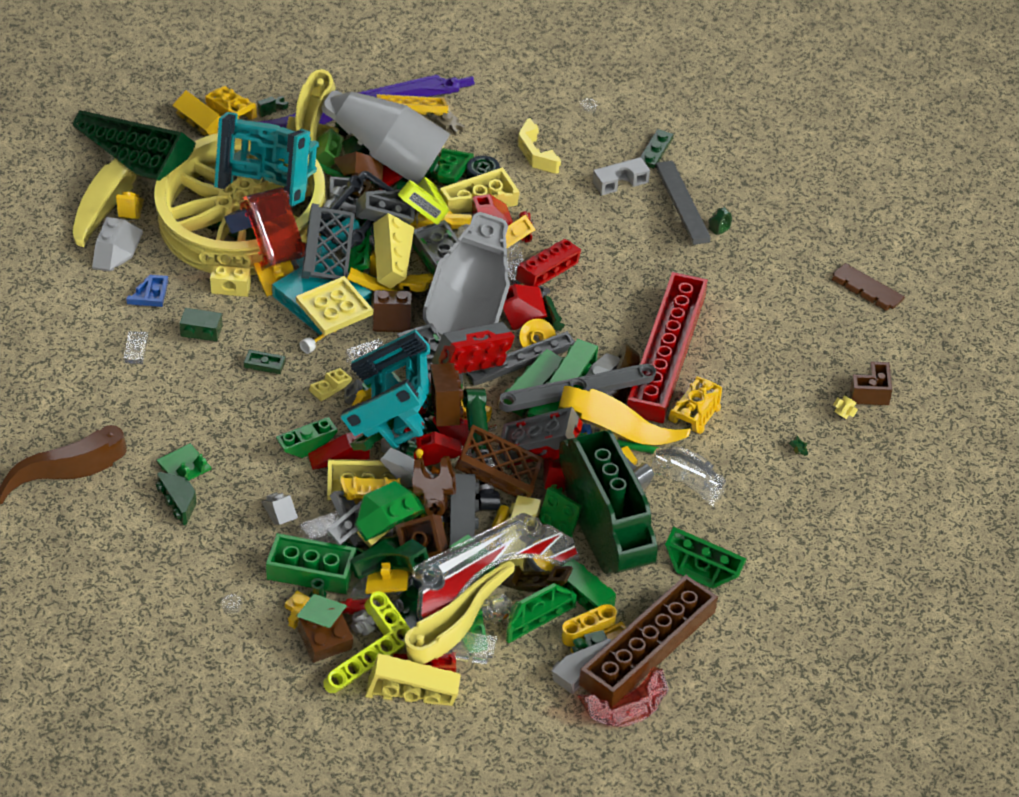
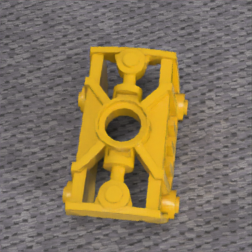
M227 86L215 89L205 96L206 105L220 116L226 112L238 113L237 119L241 115H245L249 120L258 117L256 104L250 102L248 98H243L236 94L233 89H228Z
M696 376L695 381L690 384L689 389L680 401L676 402L674 409H671L668 420L673 423H677L679 419L691 423L693 432L703 433L706 423L715 412L721 409L722 387L712 381ZM711 388L714 389L713 393H707ZM696 397H698V398L701 399V401H698V402L693 401V400H694ZM697 409L698 413L694 418L690 417L691 411Z
M354 476V478L341 477V491H343L347 500H354L355 505L362 501L364 495L393 481L400 484V478L394 480L387 479V477L382 479H361L357 476Z

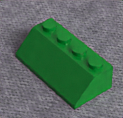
M277 533L266 562L267 580L312 588L311 581L315 578H321L324 581L325 591L347 594L353 572L349 560L355 557L356 548Z

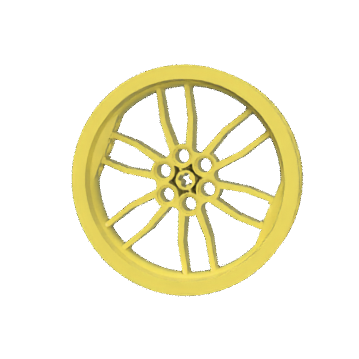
M218 133L194 141L196 145L189 158L163 179L156 181L154 198L159 229L165 244L179 259L192 267L208 273H212L213 265L247 268L250 269V275H257L253 266L254 263L285 253L288 254L292 263L295 261L292 255L306 245L309 213L312 203L319 204V207L323 208L326 202L324 174L316 159L315 167H317V172L308 177L307 190L305 192V197L311 196V202L299 218L285 209L286 214L273 220L289 225L286 228L282 229L272 221H268L257 226L269 234V236L246 241V229L239 231L237 241H224L230 232L224 216L271 194L280 196L283 203L284 187L269 181L261 183L262 179L237 176V179L225 189L215 188L214 185L197 180L198 177L203 176L215 184ZM235 138L234 153L241 150L242 139ZM249 141L248 151H250L251 141ZM254 155L248 156V158L259 160ZM185 187L205 197L172 208L175 199ZM196 215V216H193V217H191V218L185 219V220L180 221V222H177V221L175 220V219H179V218H183V217H188V216ZM222 221L216 240L191 232Z

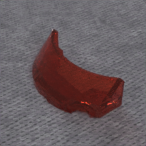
M653 667L643 683L634 691L625 695L612 708L606 699L599 700L594 693L589 695L580 694L578 698L589 717L593 720L609 726L625 727L650 717L658 709V705L663 697L667 695L669 688L663 669Z

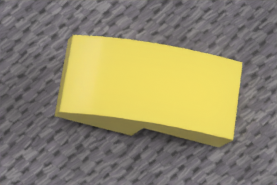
M339 368L326 373L324 380L311 384L309 391L320 401H323L345 388L352 382V378Z

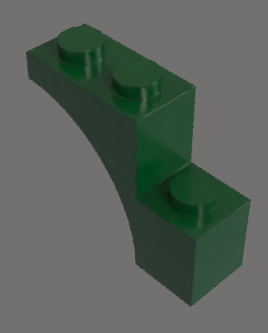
M414 539L396 549L382 540L349 560L354 575L359 580L381 571V563L390 562L391 570H405L413 574L431 564L426 547Z

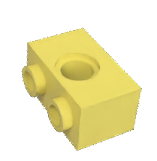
M213 265L210 277L211 293L248 297L251 286L250 269Z

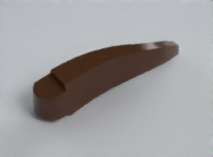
M107 425L75 443L23 459L9 471L1 483L0 504H3L11 491L22 483L36 479H77L94 475L113 466V463L122 458L127 451L123 431L118 426Z

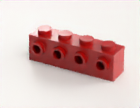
M567 239L556 242L553 246L544 249L525 262H521L517 267L516 280L523 285L539 287L576 265L579 261L581 248Z

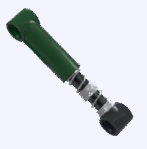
M465 388L463 390L462 403L464 408H466L469 431L472 425L488 431L485 408L487 395L484 388ZM474 432L473 438L475 442H482L481 435ZM486 445L478 447L482 455L489 454ZM471 449V453L475 455L474 458H476L477 455L474 449ZM489 458L484 459L485 462H486V464L489 465V466H491V465L489 464V461H488V460H490V459H489ZM478 480L477 482L480 484L479 494H476L475 500H479V511H498L500 508L499 492L495 491L493 486Z

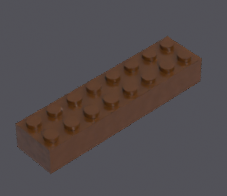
M685 575L580 669L579 685L612 708L716 612L718 596Z

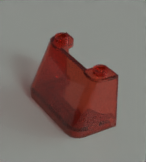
M282 187L251 194L238 201L241 210L246 209L248 211L245 215L250 218L260 248L259 256L263 255V261L259 262L262 271L304 258L306 244L302 242L288 201L290 200L289 193Z

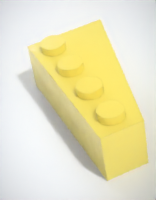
M388 213L373 223L377 282L391 289L406 279L414 227Z
M378 654L368 678L365 697L373 698V695H382L383 699L392 700V697H402L408 702L423 699L424 703L453 706L458 695L461 674L450 670L434 668L430 665L414 663L410 660L394 658L390 655Z

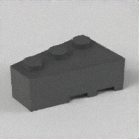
M395 189L394 191H369L356 200V217L375 222L389 213L410 225L415 220V209L399 197L400 189Z

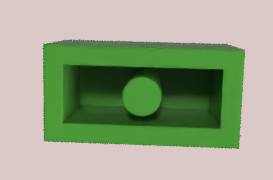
M332 128L317 138L319 147H317L316 159L327 167L335 164L334 158L340 155L344 140Z

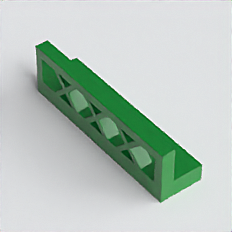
M357 219L356 221L361 227L367 219ZM373 225L364 234L365 239L362 244L354 246L350 250L348 273L351 267L361 272L369 268Z

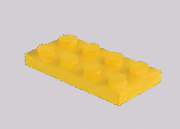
M377 94L376 98L407 105L419 114L433 112L434 115H443V113H448V105L445 98Z

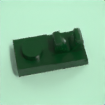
M544 295L543 301L547 317L543 318V320L550 323L554 330L561 331L565 327V324L560 323L562 317L558 315L551 297Z

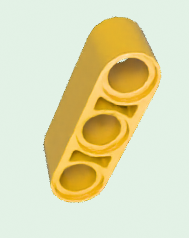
M605 604L565 621L562 625V643L568 647L575 646L573 643L574 639L583 638L585 634L604 631L614 626L616 622L615 607Z

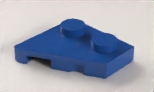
M149 275L136 288V292L132 296H127V304L163 307L168 276Z

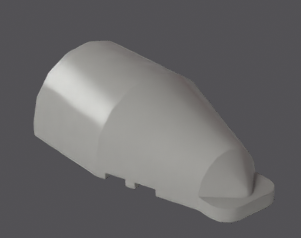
M332 91L321 107L322 111L334 119L349 135L352 133L358 139L357 143L361 146L364 144L370 150L369 154L373 158L417 185L423 179L450 136L449 132L407 105L353 91L344 94L339 91Z
M482 212L474 214L471 224L448 250L447 254L438 262L424 304L423 320L426 324L432 323L441 337L446 332L499 322L510 286L506 246L508 224L505 220Z

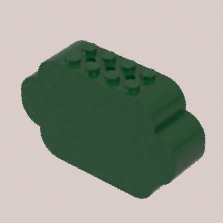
M607 429L561 441L559 460L565 477L566 496L582 506L577 522L601 570L605 574H617L656 563L657 541L651 526L652 518L649 502L613 432Z

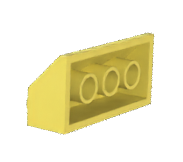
M329 459L327 500H331L330 495L334 491H341V477L354 478V476H357L361 479H382L387 477V479H397L380 460Z

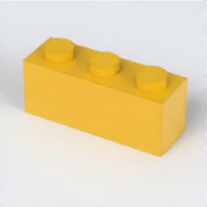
M185 90L173 104V107L177 110L175 113L181 119L186 118V122L193 128L197 126V130L204 136L218 133V123L221 116Z

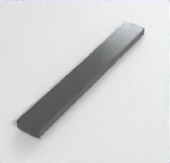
M657 162L656 169L692 244L710 243L711 237L674 162Z

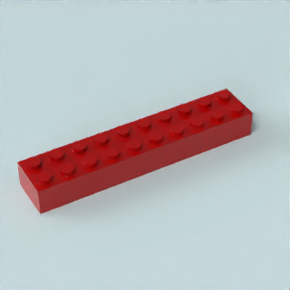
M672 272L640 363V365L650 364L654 366L656 375L650 383L632 386L627 406L645 420L664 424L706 297L708 279ZM642 371L644 375L651 376L650 372Z

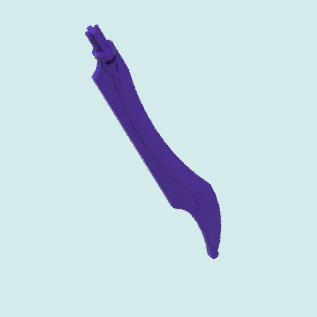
M436 74L358 93L376 97L377 94L429 97L459 92L460 88L475 85L473 76L461 79L456 77L445 79ZM323 112L319 124L324 125L334 119ZM296 113L289 116L296 117ZM289 116L253 122L274 124L280 126V128H286Z

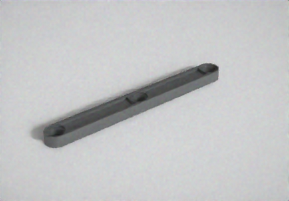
M641 364L508 391L500 395L498 407L505 412H511L559 402L564 386L573 387V385H580L583 388L582 390L589 391L590 389H595L600 392H608L646 384L654 380L656 369L650 364ZM642 371L650 372L651 376L644 375ZM508 399L512 404L507 405L502 400Z

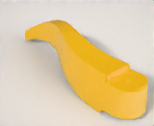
M571 386L563 387L559 403L560 409L572 407L582 422L603 430L609 429L614 435L627 441L645 445H663L687 438L690 434L691 429L673 430L653 425L627 405L598 390L590 389L587 391Z

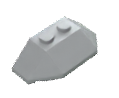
M107 217L96 240L92 269L110 272L115 267L131 259L141 239L143 230L132 221Z

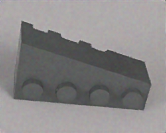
M455 474L456 494L450 495V546L468 534L474 540L479 541V536H475V530L479 528V518H475V512H479V500H475V494H479V482H475V474Z

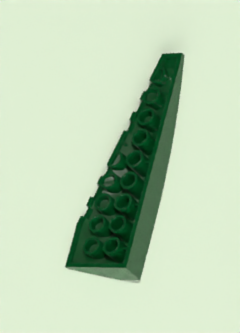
M79 110L72 122L76 129L111 156L118 159L119 162L136 175L157 181L163 179L185 162L193 153L196 142L183 132Z

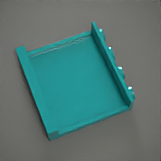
M326 258L324 260L329 268L335 264L332 259ZM321 262L314 269V272L319 273L326 271ZM302 266L272 284L273 297L316 333L321 335L323 333L296 302V296L334 280L309 277V279L301 278ZM339 266L332 270L335 275L343 276L344 271ZM349 281L365 301L371 305V291Z

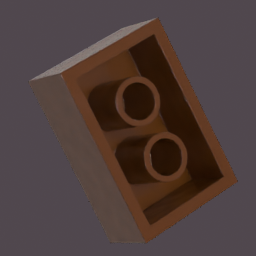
M454 363L430 364L431 400L436 426L460 425V418L463 417V406H461L463 389L461 388L459 371L455 370Z

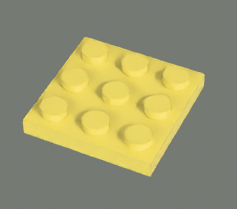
M345 276L296 296L298 305L324 336L373 315L371 306Z

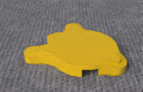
M433 274L409 275L396 286L400 290H404V286H408L410 291L423 292L429 289V284L431 285L433 280Z

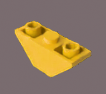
M122 192V195H116L118 217L139 219L144 199L140 198L139 194L132 192Z

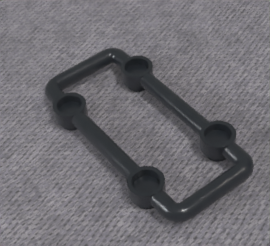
M362 171L358 176L350 177L347 183L348 187L328 209L338 210L352 192H357L361 189L364 178L382 190H394L372 173ZM321 213V219L325 224L332 220L329 214ZM366 220L359 230H353L351 249L362 244L365 239L364 234L375 221ZM325 229L319 232L326 238L330 237V234ZM331 239V240H330L331 242H333L335 245L338 246V244L334 241V239Z

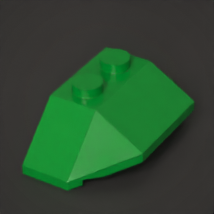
M393 481L363 496L355 525L366 542L395 528L397 524L407 522L426 513L425 506L420 498L411 490Z
M674 526L665 543L676 573L683 576L687 575L694 581L712 589L739 578L747 560L745 557Z
M553 583L540 591L534 592L525 599L517 601L511 607L507 625L506 641L508 644L575 608L577 595Z

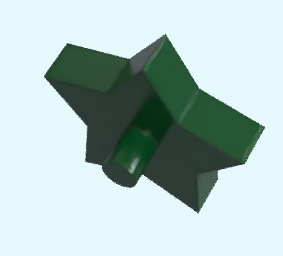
M798 436L789 442L794 448L793 451L796 455L800 453L807 456L809 454L806 449L808 443L801 441Z

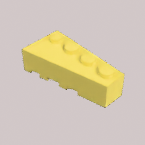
M504 168L440 188V194L449 211L453 214L472 212V196L491 194L507 204V207L517 206L520 193Z

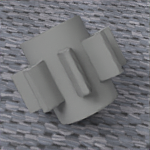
M365 609L352 616L353 624L350 626L355 634L359 632V634L362 633L365 636L375 630L376 626L374 624L376 623Z

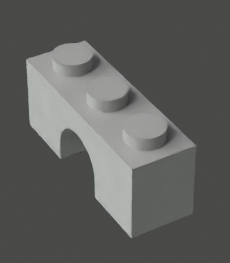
M639 157L593 170L592 183L602 196L616 192L619 180H626L633 187L649 183L650 169L643 159Z

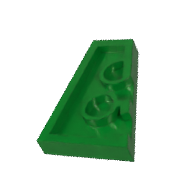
M442 148L438 182H443L447 185L456 183L466 171L467 164L474 157V154Z

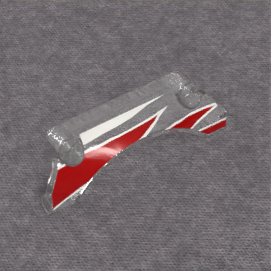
M521 513L417 564L412 574L416 581L422 583V586L418 592L417 616L419 620L416 623L452 603L464 593L477 577L504 561L516 558H537L548 561L554 566H563L572 558L577 561L579 553L573 538L551 525L546 524L542 526L540 520L535 516Z

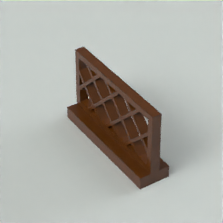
M472 425L454 468L465 474H475L476 479L516 498L517 495L530 497L533 494L534 484L544 458ZM474 432L481 435L482 442H475L473 438ZM490 443H498L501 450L494 452ZM486 445L489 454L482 455L478 447ZM474 449L477 457L472 458L466 455L467 450ZM508 451H515L519 458L511 460ZM501 453L504 454L507 462L502 464L499 463L496 455ZM492 457L495 466L487 465L484 459ZM526 459L536 461V466L529 469ZM521 461L525 470L517 472L514 463ZM509 465L513 474L508 475L504 473L502 467ZM527 474L530 483L522 482L520 476Z

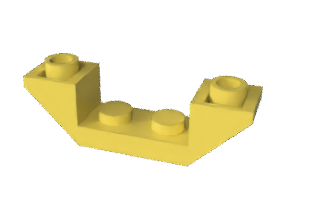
M531 118L527 119L519 132L518 147L533 168L555 174L559 173V166L561 165L559 156H556L553 150L540 153L539 149H536L533 142L537 141L539 129Z

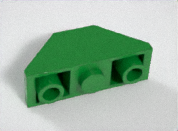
M326 417L278 435L276 440L284 452L304 458L308 456V453L327 444L338 432V429L331 419Z

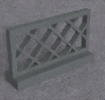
M312 203L309 213L301 278L309 279V277L336 280L345 276L347 279L355 213L319 207V204ZM321 213L329 214L332 220L325 224L321 219ZM342 216L350 218V222L346 226H343L338 220ZM334 222L340 227V230L336 233H333L328 227ZM323 229L330 234V237L324 241L319 236V232ZM341 232H344L348 237L344 243H341L336 237ZM331 239H334L338 244V247L333 250L326 244ZM324 246L328 254L321 258L317 253V249ZM339 249H342L346 254L341 260L334 254ZM331 255L337 263L329 268L324 260ZM320 262L326 268V271L323 273L314 272L315 266ZM339 265L344 271L343 276L335 275L332 270Z

